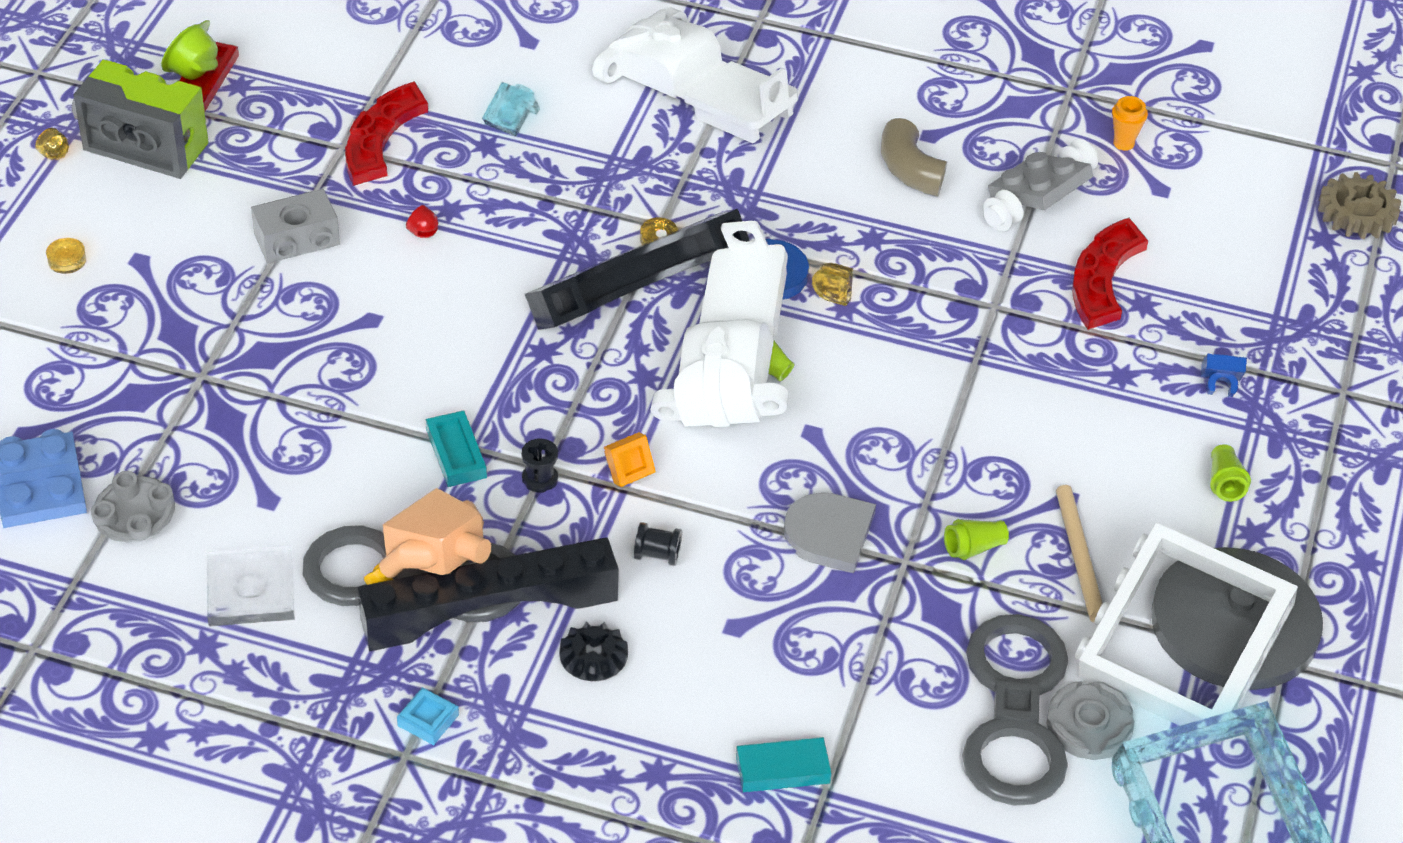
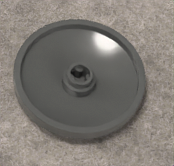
M1214 548L1298 586L1295 604L1249 690L1271 688L1292 680L1311 663L1321 640L1323 617L1315 594L1296 572L1276 559L1247 549ZM1178 560L1164 572L1158 582L1151 608L1152 625L1162 648L1180 667L1195 677L1224 687L1269 602Z

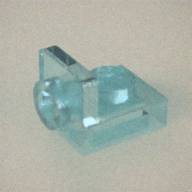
M502 82L482 119L486 125L517 136L529 113L537 115L540 107L534 97V92L528 87L521 84L512 86Z

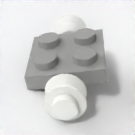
M1078 138L1073 140L1070 146L1061 148L1059 157L1047 155L1045 152L1032 153L1026 157L1025 161L1013 169L1003 172L1000 178L988 185L991 197L983 205L984 217L987 223L1000 231H1007L1011 228L1012 223H1018L1023 219L1024 211L1022 205L1046 210L1093 177L1092 171L1098 166V156L1095 147L1086 140Z

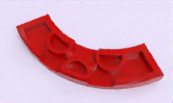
M415 81L397 87L378 97L377 103L367 111L361 112L352 124L347 145L345 146L346 167L353 186L388 176L387 165L383 158V151L388 139L407 121L429 112L428 102Z
M1130 217L1120 220L1096 234L1094 241L1086 249L1082 250L1077 260L1072 286L1073 300L1079 317L1087 330L1121 319L1122 308L1114 296L1112 278L1126 260L1140 252L1146 251L1148 245L1147 238Z

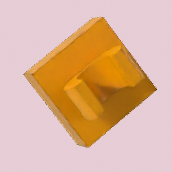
M638 432L604 446V453L614 484L623 487L656 472L646 435Z

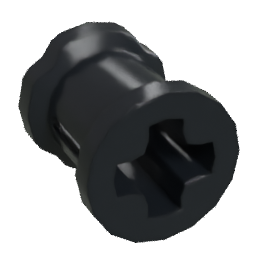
M540 438L525 443L521 453V458L524 464H526L522 472V482L528 490L543 493L553 489L558 483V472L554 468V464L558 460L557 446L552 441ZM542 450L545 451V457H543V458H542ZM535 474H538V481L535 480Z
M640 522L634 545V559L641 560L645 556L668 560L669 565L676 566L682 542V529L675 528L671 532L649 528L647 523Z

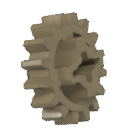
M1354 172L1353 178H1348L1342 173L1339 175L1338 181L1330 178L1327 186H1323L1319 198L1318 211L1324 213L1322 218L1324 222H1334L1332 226L1334 231L1341 228L1346 230L1345 236L1350 237L1355 232L1358 233L1361 239H1365L1367 233H1371L1375 238H1379L1381 231L1390 233L1392 226L1397 224L1401 211L1399 209L1401 200L1395 198L1397 193L1395 189L1386 190L1387 182L1380 181L1377 183L1374 181L1373 175L1363 179L1358 172Z

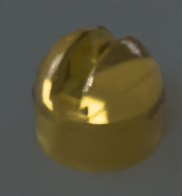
M48 128L39 135L35 147L45 158L59 160L68 153L69 144L65 135L59 130Z

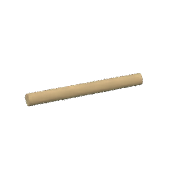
M1062 485L1056 489V495L1089 619L1091 622H1095L1103 602L1072 488L1069 485Z

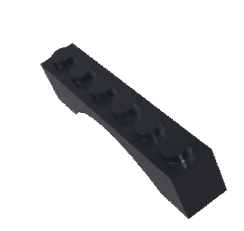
M738 209L717 213L526 293L525 297L538 330L557 327L630 292L711 261L715 251L729 248L721 231V226L723 223L742 222ZM740 230L733 233V236L740 241H750L746 231Z
M605 537L485 561L482 564L475 563L459 566L451 573L445 575L429 572L359 586L360 620L369 652L412 643L427 631L449 619L495 604L517 601H543L580 609L618 601L619 568L609 539Z

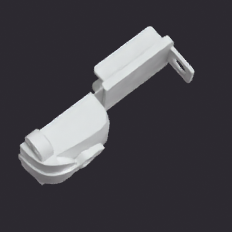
M672 7L661 9L649 18L641 19L629 27L625 34L613 41L608 49L596 57L592 67L594 77L606 83H612L621 76H625L671 97L676 98L678 96L685 99V103L694 106L695 116L698 120L751 143H755L760 139L759 129L776 116H781L785 119L792 116V105L798 101L797 89L788 85L787 70L780 68L772 75L767 76L733 61L729 63L722 61L721 47L714 33L703 26L687 22L686 14Z
M757 221L722 224L721 231L729 248L719 249L712 255L700 322L686 329L679 375L675 379L674 389L658 390L653 395L650 410L656 418L664 421H682L684 426L713 425V427H727L730 424L760 422L761 416L779 415L786 411L789 398L788 390L782 385L767 383L774 342L773 336L777 335L787 275L788 255L784 246L780 244H767ZM740 230L748 231L754 235L755 239L748 242L740 241L733 236V233Z

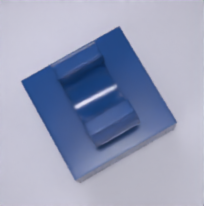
M1207 353L1201 366V377L1209 378L1206 383L1207 394L1213 395L1216 388L1215 383L1221 380L1228 384V397H1233L1238 390V381L1246 373L1247 357Z

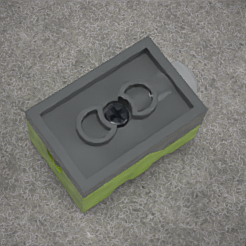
M102 59L73 94L72 113L74 118L78 120L84 151L181 179L209 143L201 87L181 81L168 85L157 74L145 71L139 75H134L133 71L126 65Z

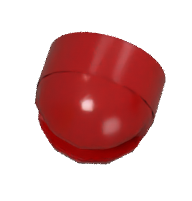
M421 205L409 216L406 222V229L419 238L432 237L438 230V217L428 207Z

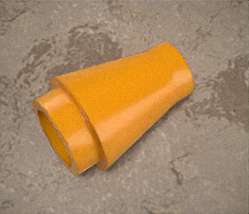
M1125 96L1120 98L1112 108L1113 144L1119 150L1128 151L1134 148L1135 141L1148 117V111L1141 99L1134 96Z

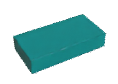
M464 410L425 419L426 431L447 487L487 478L486 464Z
M824 737L736 747V760L743 793L831 783L832 773Z

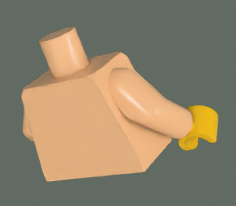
M434 489L383 524L386 557L374 567L371 573L364 576L365 583L369 585L394 580L393 578L404 569H420L445 575L451 573L467 560L478 564L484 563L490 555L491 542L483 538V517L472 501L466 500L462 502L440 489Z

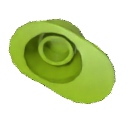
M210 20L189 26L178 34L164 53L161 62L163 71L174 72L186 79L194 80L202 76L206 71L216 69L218 66V61L216 60L218 47L216 42L207 33Z

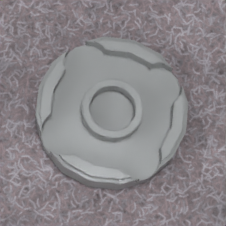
M1082 681L1070 683L1056 692L1049 704L1046 724L1048 729L1054 733L1064 746L1066 752L1079 758L1098 760L1111 758L1125 749L1132 738L1135 721L1132 706L1120 691L1104 683L1093 682V685H1082Z

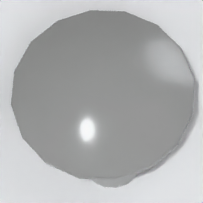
M122 471L117 473L113 477L112 484L98 495L91 508V516L99 532L111 540L127 543L145 540L158 534L170 522L175 511L174 494L170 485L162 483L156 478L136 476L132 471Z

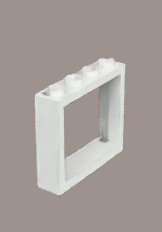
M1156 522L1149 536L1142 534L1133 551V557L1136 559L1131 568L1124 567L1118 575L1114 585V590L1117 593L1111 604L1105 601L1100 607L1094 622L1098 627L1091 638L1085 636L1082 639L1075 654V658L1079 660L1078 677L1092 684L1093 682L1104 683L1120 691L1129 702L1220 745L1295 604L1298 586ZM1158 552L1164 553L1269 602L1213 709L1100 657Z

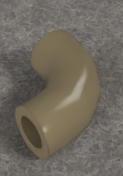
M904 118L891 119L886 123L881 139V156L888 169L906 186L938 197L944 180L947 161L929 156L917 147L919 131L911 121Z

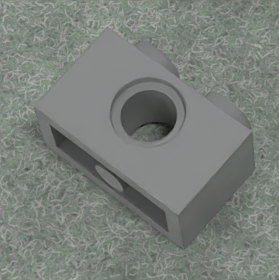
M324 189L251 206L254 235L267 263L340 245L338 218Z

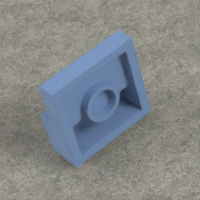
M50 429L43 432L38 438L22 440L19 437L10 436L0 441V516L3 528L87 513L73 431L64 433L58 429Z

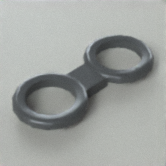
M343 526L324 533L311 543L303 557L302 572L309 589L323 601L339 606H359L358 587H343L331 583L323 577L320 565L326 555L334 549L345 545L361 544L371 547L379 552L384 559L386 557L384 533L382 531L366 526ZM491 543V552L486 561L515 556V554L504 546ZM404 569L393 579L429 572L420 569ZM521 601L483 607L454 617V619L468 623L489 622L507 615Z
M1020 614L999 615L983 622L971 634L966 649L969 669L982 685L994 692V719L979 725L966 740L962 758L965 773L977 790L992 800L1013 806L1031 805L1051 797L1064 783L1068 768L1064 746L1052 731L1039 724L1040 695L1053 690L1064 678L1068 665V656L1065 643L1053 628L1040 620ZM1017 633L1029 636L1041 643L1048 652L1050 665L1042 674L1032 678L1016 679L1004 676L993 669L986 660L985 646L992 639L1003 634ZM1016 736L1028 739L1039 746L1047 756L1049 770L1040 780L1029 785L1004 783L990 775L982 762L981 752L989 742L1000 737Z

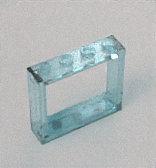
M1268 701L1122 742L1111 759L1112 774L1118 786L1124 788L1130 802L1129 813L1137 828H1141L1147 843H1175V840L1141 764L1241 735H1245L1293 843H1333Z

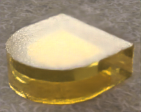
M836 263L821 265L812 278V286L815 292L826 301L847 306L852 296L853 268Z

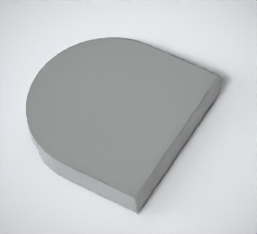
M814 493L804 496L794 502L786 513L784 522L785 539L796 550V554L808 562L854 573L875 515L876 504L833 493Z

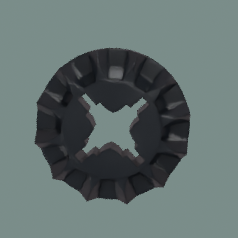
M586 621L580 629L571 627L568 636L561 639L559 657L564 669L572 676L585 681H602L615 676L623 669L628 659L627 641L622 639L619 629L610 630L605 622L600 626H590ZM586 645H590L593 648L601 645V653L598 654L595 651L586 653Z

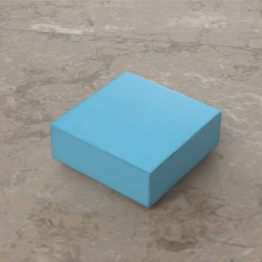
M422 687L397 716V725L424 741L435 745L459 716V706Z

